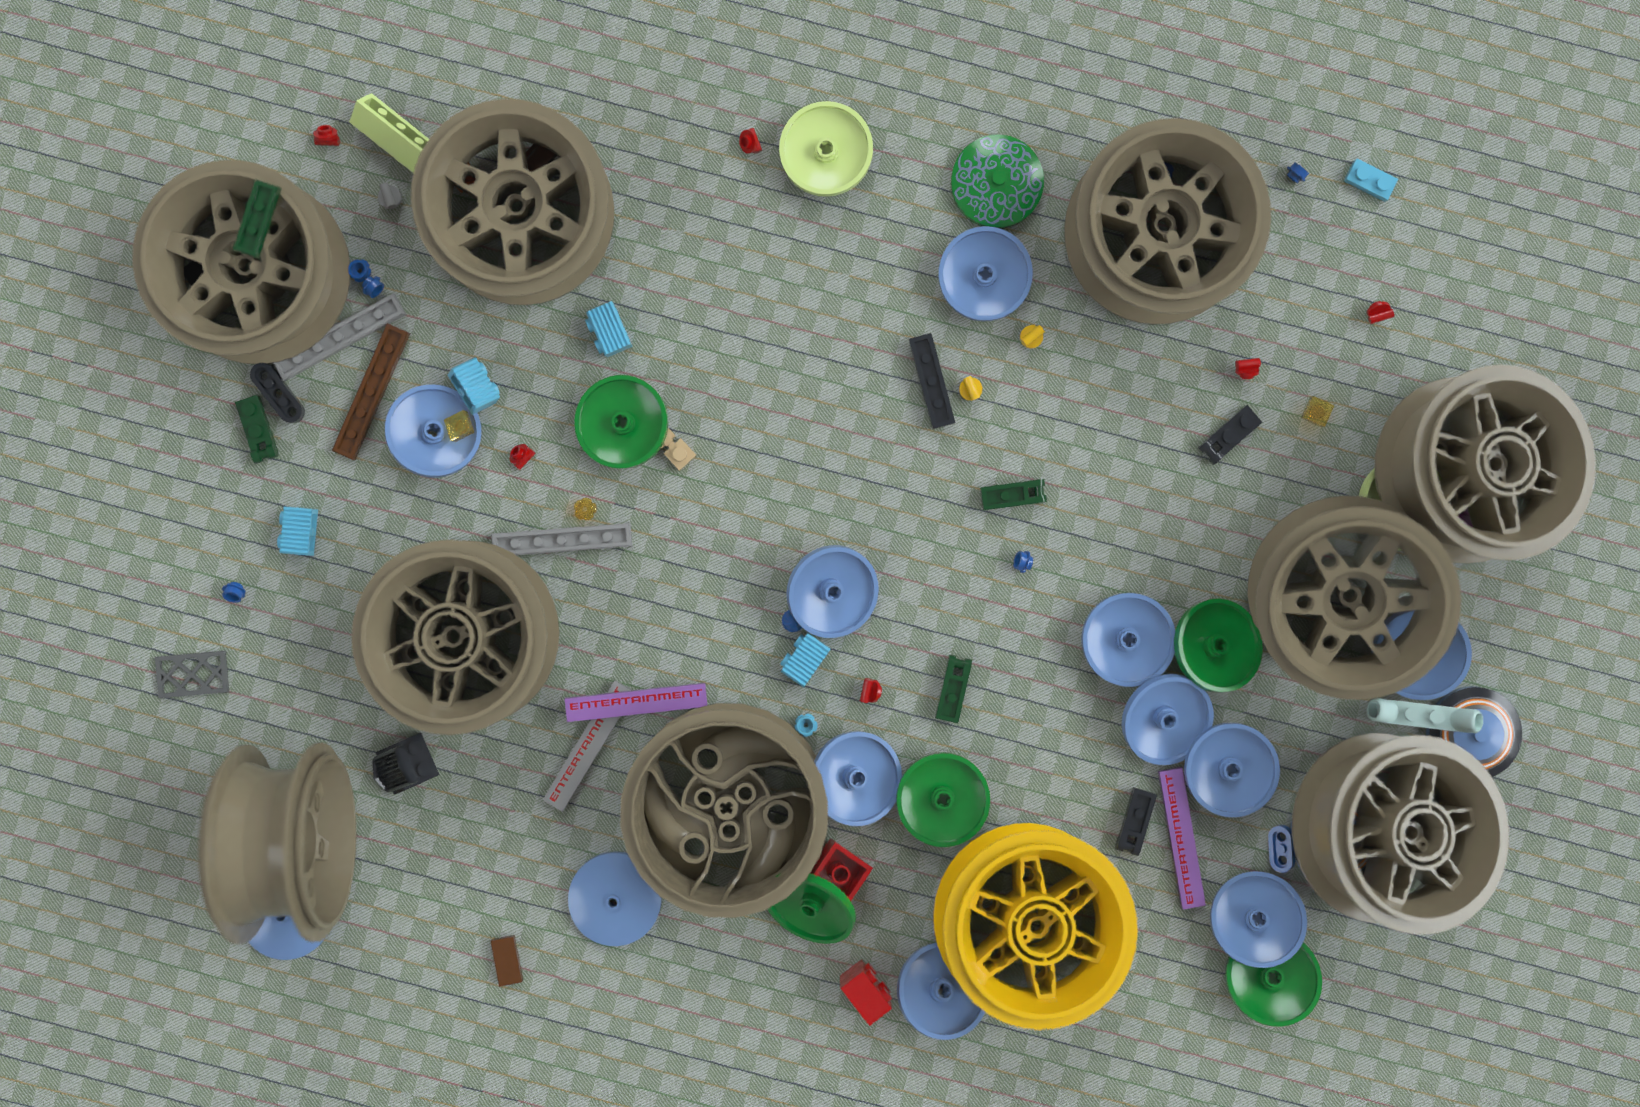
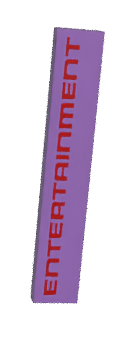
M705 683L565 698L567 722L707 706Z
M1178 767L1160 770L1158 775L1181 908L1189 909L1206 906L1183 769Z

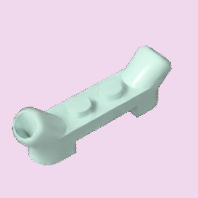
M1373 698L1367 705L1368 718L1381 723L1476 734L1480 732L1483 726V715L1479 710L1381 698Z

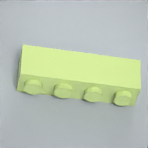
M372 93L356 100L349 122L414 174L416 163L429 138Z

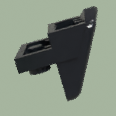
M421 732L375 752L377 756L372 760L373 779L386 792H393L394 795L440 775Z

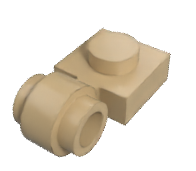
M668 428L666 439L661 448L669 447L664 455L680 471L697 455L681 438L674 443L673 438L676 435Z

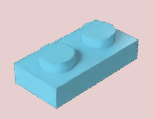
M1358 158L1353 161L1344 179V182L1384 202L1389 199L1398 181L1397 178Z

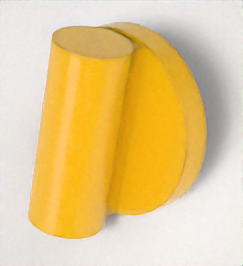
M1040 325L1026 326L1020 333V341L1026 348H1036L1042 343L1045 331Z
M966 377L959 386V393L963 399L974 401L980 398L982 394V384L976 378Z

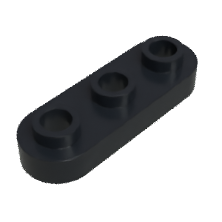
M266 363L255 364L250 370V378L283 421L288 423L300 422L305 415V409L298 398L271 365ZM266 371L268 376L266 379H263L262 373ZM278 390H281L282 395L281 397L277 398L276 392ZM292 408L296 409L294 416L290 414Z

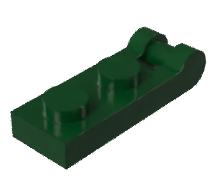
M254 395L236 401L235 405L250 447V455L253 462L257 464L263 462L265 458L269 457L272 459L278 457L279 452L261 397ZM265 443L266 449L261 450L259 444Z
M1039 479L980 487L983 511L1047 502V495H1044L1043 490L1045 480ZM1028 488H1034L1035 497H1029Z
M949 654L935 714L936 719L953 723L959 722L972 659H957L955 655ZM954 667L962 669L961 676L953 674Z

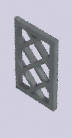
M215 651L155 657L158 698L229 692L227 652ZM220 656L221 664L217 669L207 662L209 657ZM196 658L200 662L191 671L183 664L185 659ZM172 660L175 665L167 673L162 669V661ZM203 665L213 672L206 682L196 675ZM178 667L189 674L182 684L172 677ZM218 676L222 680L223 688L213 689L209 684ZM192 678L202 685L199 690L188 691L185 686ZM168 680L177 687L175 692H164V684Z

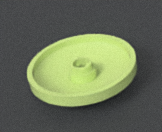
M831 101L812 103L797 111L786 123L780 138V159L788 178L801 190L823 197L840 195L854 188L869 170L873 156L871 132L864 119L856 111L844 104Z

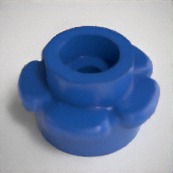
M1294 162L1291 167H1287V170H1289L1287 176L1297 184L1299 181H1306L1305 178L1309 173L1302 166Z
M356 259L349 264L348 272L356 282H363L371 275L370 265L367 261Z
M380 277L366 278L362 284V292L371 298L377 297L384 289V284L380 281Z
M1018 551L1014 558V569L1020 570V573L1030 570L1033 565V557L1030 555V552Z
M231 582L222 587V596L229 602L238 603L245 597V589L237 582Z

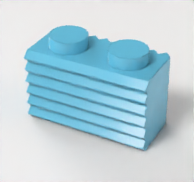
M612 301L586 312L588 319H585L590 333L595 332L598 340L594 341L599 354L604 353L606 357H610L633 347Z
M476 357L451 368L448 373L449 379L472 415L494 405L500 398L497 385L490 381L487 377L486 367L483 363L478 362Z
M284 506V511H281L279 516L282 531L277 539L280 553L314 556L318 509Z
M808 632L805 636L800 634L793 644L796 647L793 654L787 653L780 663L783 666L781 672L803 688L830 651V647Z

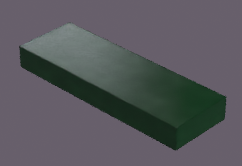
M255 179L232 250L259 259L280 196V187Z

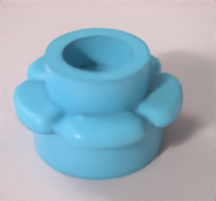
M811 714L799 715L795 720V729L804 737L811 736L813 731L817 730L818 725Z

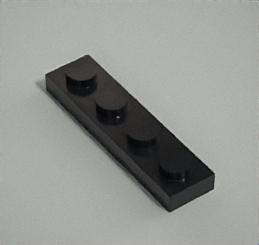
M932 333L910 338L908 341L932 430L955 424Z

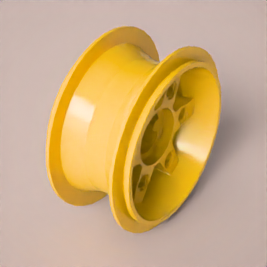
M1014 823L1000 826L981 834L961 849L948 865L940 880L935 896L933 910L934 933L944 963L969 998L987 1014L1004 1023L1020 1028L1042 1030L1069 1026L1086 1019L1101 1009L1114 996L1131 968L1136 951L1138 931L1134 901L1126 882L1106 856L1093 846L1060 829L1035 823ZM1039 858L1061 863L1072 870L1073 873L1046 890ZM1012 863L1013 890L1005 896L982 888L995 872ZM1024 868L1030 869V875L1027 879H1023ZM1073 889V894L1068 898H1064ZM985 898L993 899L991 907L983 908L982 902ZM1091 899L1095 911L1094 937L1076 928L1073 918ZM1038 908L1037 913L1027 914L1029 911ZM972 910L996 922L997 929L975 949L970 934ZM1035 920H1040V928L1032 931L1031 923ZM1052 925L1050 933L1045 939L1037 943H1029L1034 938L1044 937L1048 933L1049 926ZM1076 935L1079 936V941L1073 945ZM999 948L996 955L990 956L994 949ZM1067 954L1083 959L1071 974L1060 981H1055L1056 962L1063 959ZM1021 958L1027 987L1006 983L996 978L994 974ZM1034 965L1042 966V969L1038 974H1035L1036 970Z

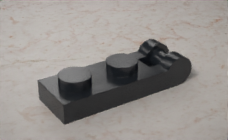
M1245 405L1200 444L1198 449L1202 453L1205 452L1209 456L1208 460L1212 465H1215L1263 422L1248 405ZM1215 442L1220 447L1218 451L1212 447Z
M1133 787L1121 830L1115 843V850H1127L1132 855L1139 856L1157 798L1156 793ZM1128 835L1134 836L1135 840L1133 842L1127 841Z

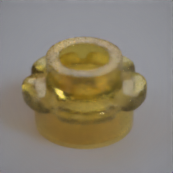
M582 498L574 504V514L580 520H591L597 511L596 504L592 503V500L589 498Z

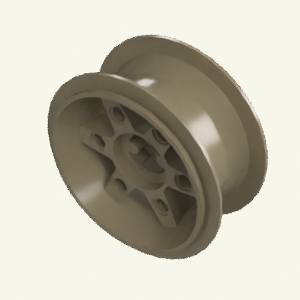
M497 99L472 105L453 115L433 133L421 151L415 166L411 185V205L419 236L427 251L447 273L480 296L509 305H532L557 299L582 284L595 271L606 253L612 236L615 209L608 177L597 152L585 134L568 118L551 108L522 99ZM525 142L544 147L556 154L559 159L534 172H530ZM498 144L497 170L488 174L467 165L479 152ZM509 149L517 150V155L513 159H507ZM554 175H561L558 181H550ZM471 176L476 178V181L472 185H466V177ZM576 184L580 194L578 223L555 210L553 202ZM454 186L478 200V207L456 224L453 222L451 210ZM515 191H520V192H521L520 195H519V194H512V195H510V196L506 199L505 205L502 206V204H503L502 201H503V199H504L508 194H510V193H512V192H515ZM515 202H522L523 208L519 212H513L512 205ZM535 206L533 215L526 222L509 224L514 219H524L528 215L529 210ZM555 220L563 222V227L558 231L551 229L552 223ZM479 225L476 233L469 234L474 226ZM500 236L503 243L506 268L486 263L474 256L470 251ZM546 236L565 244L562 250L551 259L532 266L533 243ZM516 245L522 246V253L516 257L512 256L513 247Z
M1181 118L1158 119L1145 122L1126 130L1106 145L1078 182L1071 195L1065 217L1064 237L1068 260L1074 275L1083 289L1094 301L1111 313L1130 321L1152 325L1184 321L1203 313L1234 293L1256 269L1269 239L1271 203L1267 185L1255 161L1240 143L1225 132L1202 122ZM1164 162L1178 163L1198 173L1183 187L1172 184ZM1131 170L1138 199L1108 195L1113 184L1122 175ZM1196 181L1204 184L1205 189L1203 191L1197 189ZM1213 188L1216 189L1221 197L1227 220L1203 212L1201 204ZM1116 210L1126 213V216L1118 215ZM1148 213L1150 215V219L1152 222L1149 228L1150 233L1148 232L1146 226V218ZM1158 222H1164L1167 225V231H1161L1158 228ZM1102 227L1124 233L1127 248L1117 261L1114 260L1108 250ZM1211 232H1212L1213 234L1219 235V237L1213 236V235L1211 234ZM1193 248L1222 252L1213 268L1204 277L1200 278ZM1130 254H1132L1140 262L1133 261L1131 259ZM1178 262H1179V265H1180V267L1182 268L1183 272H1181V271L1178 269V265H1177ZM1145 263L1159 265L1168 287L1143 283L1133 278L1132 275Z
M242 160L213 161L192 167L175 176L149 202L137 226L133 243L132 264L135 282L145 306L158 324L186 345L204 352L214 353L231 361L245 364H269L296 357L318 343L334 326L348 297L351 275L348 272L350 264L349 250L336 220L319 201L301 190L291 180L277 171L257 163ZM255 179L281 188L276 209L260 254L262 262L252 256L232 250ZM213 214L216 233L210 239L195 236L200 226ZM300 238H302L305 247L306 271L292 266L286 254ZM192 246H197L196 252L191 254ZM186 259L202 265L204 271L189 290L184 278ZM248 262H251L250 271L246 272L245 266ZM239 274L253 280H251V282L242 284L239 278ZM286 291L298 293L293 303L275 318L273 301L280 298ZM234 303L242 328L221 326L212 320Z
M1500 364L1483 366L1467 371L1457 377L1443 378L1427 383L1402 399L1391 412L1379 436L1375 453L1374 472L1380 501L1396 507L1428 530L1441 543L1453 563L1469 564L1485 562L1491 559H1525L1541 554L1560 543L1576 527L1587 509L1595 482L1596 459L1589 427L1581 411L1561 387L1533 370ZM1496 410L1507 419L1502 425H1500ZM1448 414L1451 435L1439 432ZM1436 469L1440 471L1441 480L1439 482ZM1516 496L1524 498V501L1519 512L1517 508ZM1466 508L1468 509L1473 528L1465 525L1457 517Z
M1344 495L1327 497L1310 502L1292 511L1281 519L1263 539L1252 560L1248 576L1247 594L1249 609L1253 622L1259 629L1261 638L1271 657L1286 674L1304 687L1322 695L1339 699L1363 700L1378 698L1409 687L1437 665L1448 650L1460 620L1462 602L1460 582L1456 568L1447 551L1428 530L1416 523L1407 514L1392 505L1372 498ZM1341 534H1368L1354 556H1340L1328 541V538ZM1398 548L1408 558L1414 570L1416 580L1384 578ZM1308 550L1317 567L1311 577V581L1287 583L1292 568ZM1381 551L1380 555L1377 558H1375L1373 562V555L1376 552ZM1324 554H1333L1332 558L1324 561L1323 563L1321 562V558ZM1348 578H1360L1366 581L1363 597L1359 588L1350 582ZM1335 586L1337 587L1336 595L1338 599L1348 608L1331 606L1330 594ZM1354 589V595L1351 598H1343L1345 591ZM1404 592L1409 593V596H1403L1398 599L1400 594ZM1305 595L1309 598L1308 600L1297 602L1300 596ZM1414 610V614L1405 630L1393 641L1384 623L1387 614ZM1285 613L1318 615L1305 643L1293 632ZM1360 634L1374 652L1360 657H1335L1350 635ZM1382 634L1384 637L1383 641L1374 644V637ZM1331 636L1328 640H1326V641L1322 644V641H1323V639H1324L1325 637Z
M439 540L416 545L399 553L386 562L373 575L363 590L356 606L351 640L356 668L365 688L375 702L389 715L417 730L433 734L455 735L484 729L514 714L528 704L541 690L552 671L559 648L560 630L554 600L544 581L526 561L511 551L485 542ZM453 570L445 603L418 586L434 575ZM483 576L497 584L507 594L512 604L487 611L481 607ZM466 582H468L470 586V591L468 594H466L463 589V586ZM421 600L428 606L426 611L420 608ZM402 609L417 624L414 630V638L397 646L396 626ZM503 611L510 615V621L506 624H503L500 620V614ZM450 616L457 617L465 623L464 626H448L440 635L441 625ZM520 624L521 646L518 658L514 663L495 644L497 634ZM454 629L460 633V640L458 642H454L450 636ZM470 637L468 647L462 656L453 655L444 648L447 646H461ZM414 646L419 655V658H416L412 654V649ZM494 659L499 662L502 668L500 671L494 669L492 665ZM423 661L435 669L433 693L420 686L410 676L405 666ZM470 668L498 686L483 696L463 700ZM451 675L454 676V687L449 684V677Z
M1368 733L1353 736L1332 746L1308 770L1294 802L1292 838L1299 867L1315 893L1330 907L1353 919L1380 923L1396 931L1409 934H1434L1461 925L1473 917L1490 899L1502 878L1507 862L1509 824L1501 793L1493 778L1472 754L1460 746L1431 736L1410 735L1400 737L1384 733ZM1391 767L1385 786L1374 775L1380 770ZM1434 792L1439 804L1432 802ZM1356 812L1358 814V817L1356 820V824L1353 825L1354 814ZM1367 857L1363 878L1356 859ZM1415 876L1421 884L1409 893L1413 877Z
M323 742L313 743L303 753L297 767L294 769H270L266 758L259 749L249 744L239 745L230 751L215 772L208 787L201 814L198 867L201 892L208 915L227 942L231 944H245L258 933L266 917L277 916L292 917L299 934L308 942H320L327 937L341 918L349 898L355 868L356 810L349 774L342 760L330 745Z

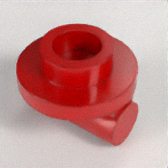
M321 125L313 132L315 145H340L337 130L330 125Z
M754 128L741 132L739 144L743 152L756 154L762 151Z
M1374 302L1366 312L1370 324L1395 317L1394 311L1388 302Z
M1260 358L1236 360L1235 373L1242 379H1253L1254 376L1259 374Z
M526 444L516 445L510 452L509 460L516 468L521 470L536 453Z
M865 678L859 701L875 703L882 695V687L877 680Z

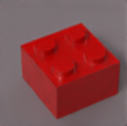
M830 838L810 873L831 882L852 901L873 868Z
M861 959L840 975V989L867 1024L871 1026L892 1009L891 990L884 981L881 983L875 976L877 972L869 962L865 964Z

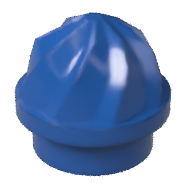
M790 610L786 611L782 617L783 627L789 632L800 631L802 627L793 618Z

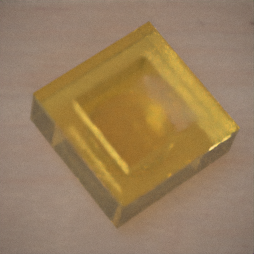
M1312 396L1301 418L1317 426L1325 427L1334 405Z
M461 410L444 419L449 438L453 442H457L474 433L469 413L465 410Z

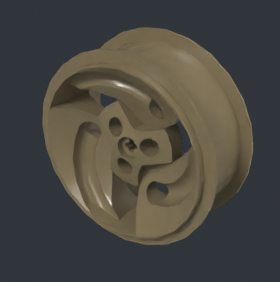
M715 703L695 708L668 722L639 753L628 772L621 796L620 827L627 854L640 877L663 899L682 910L706 917L738 918L764 911L787 898L811 872L821 854L828 829V799L822 775L814 763L816 755L810 744L790 723L768 710L743 703ZM669 746L674 748L679 759L694 774L684 790L681 802L666 782L658 762L661 754ZM709 748L716 752L718 761L715 766L706 768L700 764L698 754L703 749ZM772 765L796 768L804 774L808 788H789L771 794L765 779L754 768ZM742 787H749L752 790V797L749 799L742 798L739 795V790ZM704 791L710 793L711 802L708 804L701 803L698 800L699 793ZM729 801L732 804L730 808L733 809L724 811L722 809L723 804L721 803L727 804ZM773 805H783L788 810L789 816L784 823L775 824L770 820L768 811ZM725 825H733L736 828V834L732 837L724 835L723 827ZM690 838H698L703 842L705 850L699 855L691 854L685 851V842ZM747 848L739 870L726 886H716L702 882L708 873L714 851L718 853H734Z

